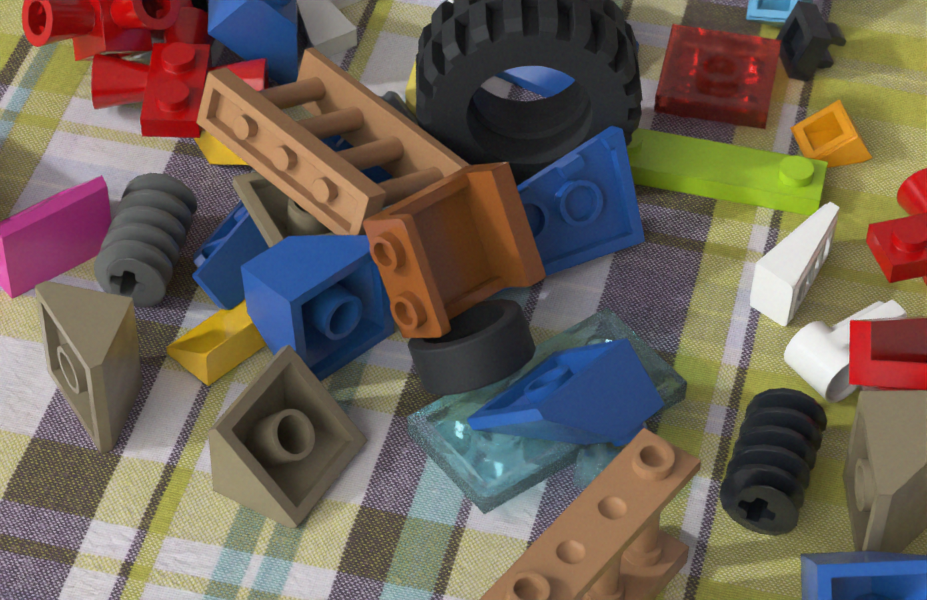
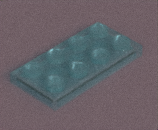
M607 307L535 346L536 350L532 360L507 378L481 389L461 394L446 395L407 416V433L485 515L610 443L581 445L472 430L467 418L553 352L628 338L665 404L646 421L684 400L686 397L687 381Z

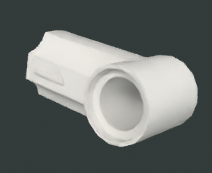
M891 299L886 303L878 301L830 328L823 321L809 323L800 329L787 345L784 361L828 403L839 402L852 394L859 386L849 384L850 320L907 317V312Z

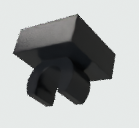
M797 1L776 37L774 45L788 78L808 81L815 68L832 67L834 62L827 49L829 45L844 46L847 41L839 25L832 22H824L816 4Z

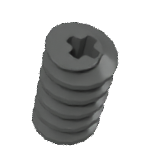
M148 173L139 175L131 180L123 192L122 199L115 211V216L94 262V275L101 288L107 293L133 298L134 307H153L163 300L167 291L166 286L169 284L174 273L173 268L176 266L180 258V251L186 242V235L193 224L192 214L198 210L197 199L191 189L179 179L162 173Z

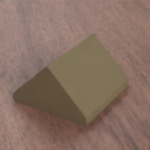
M44 281L34 286L47 370L102 455L114 449L143 385L133 298Z
M290 344L281 347L208 430L213 491L288 528L298 527L368 441Z

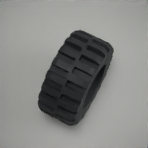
M446 0L433 12L431 23L422 30L418 41V53L416 54V117L418 126L470 165L509 162L516 186L610 126L623 129L627 148L632 141L631 134L639 127L642 115L641 101L643 98L636 39L631 25L624 21L623 11L612 0H454L453 4ZM522 66L548 67L561 71L575 79L570 86L560 93L534 101L504 99L481 87L492 76L502 71Z

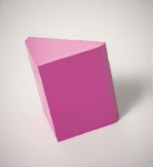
M102 175L67 188L0 221V286L12 299L35 288L34 285L49 281L98 255L112 222L108 187Z

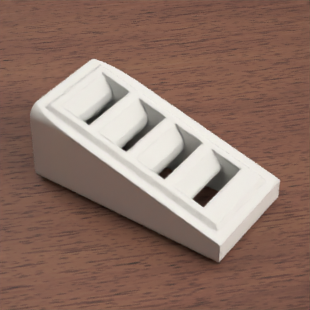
M832 202L824 204L756 262L750 294L751 307L781 326H786L793 319L832 250L840 207Z

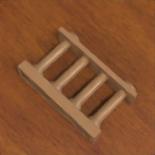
M314 47L304 51L297 82L256 91L228 68L208 72L196 123L336 235H366L362 223L363 220L379 213L383 207L396 204L470 165ZM301 105L315 117L295 121L284 113L282 109ZM340 135L354 147L335 152L320 140ZM379 165L392 175L394 179L376 184L360 172V170Z
M643 428L479 600H654L687 563L689 551L688 545L659 529L661 511L700 470L701 460Z

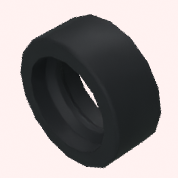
M505 299L479 302L450 319L451 331L442 337L410 338L408 342V348L422 386L427 393L440 396L461 394L501 381L522 369L532 360L536 350L522 307L516 301Z

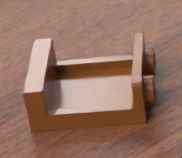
M509 162L465 166L362 221L370 243L372 259L378 266L390 300L392 316L398 324L403 338L442 337L451 331L450 319L504 288L530 287L547 277Z

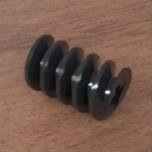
M777 388L768 389L755 395L747 405L745 419L741 423L739 437L735 441L732 458L728 462L726 476L722 480L719 493L723 509L732 520L744 528L759 534L777 536L789 533L797 526L799 509L803 507L805 490L809 487L811 470L815 467L817 451L822 443V432L826 430L828 421L824 409L814 398L799 390Z

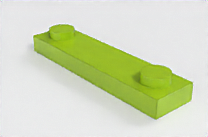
M637 128L631 134L632 141L627 147V153L634 184L808 216L813 215L819 209L828 166L827 161Z

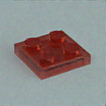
M672 24L655 95L654 112L728 123L736 126L766 129L782 40Z

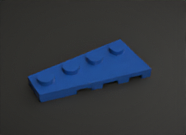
M615 126L608 127L517 186L546 276L645 242L624 133L621 128ZM514 287L504 288L497 293L512 289Z

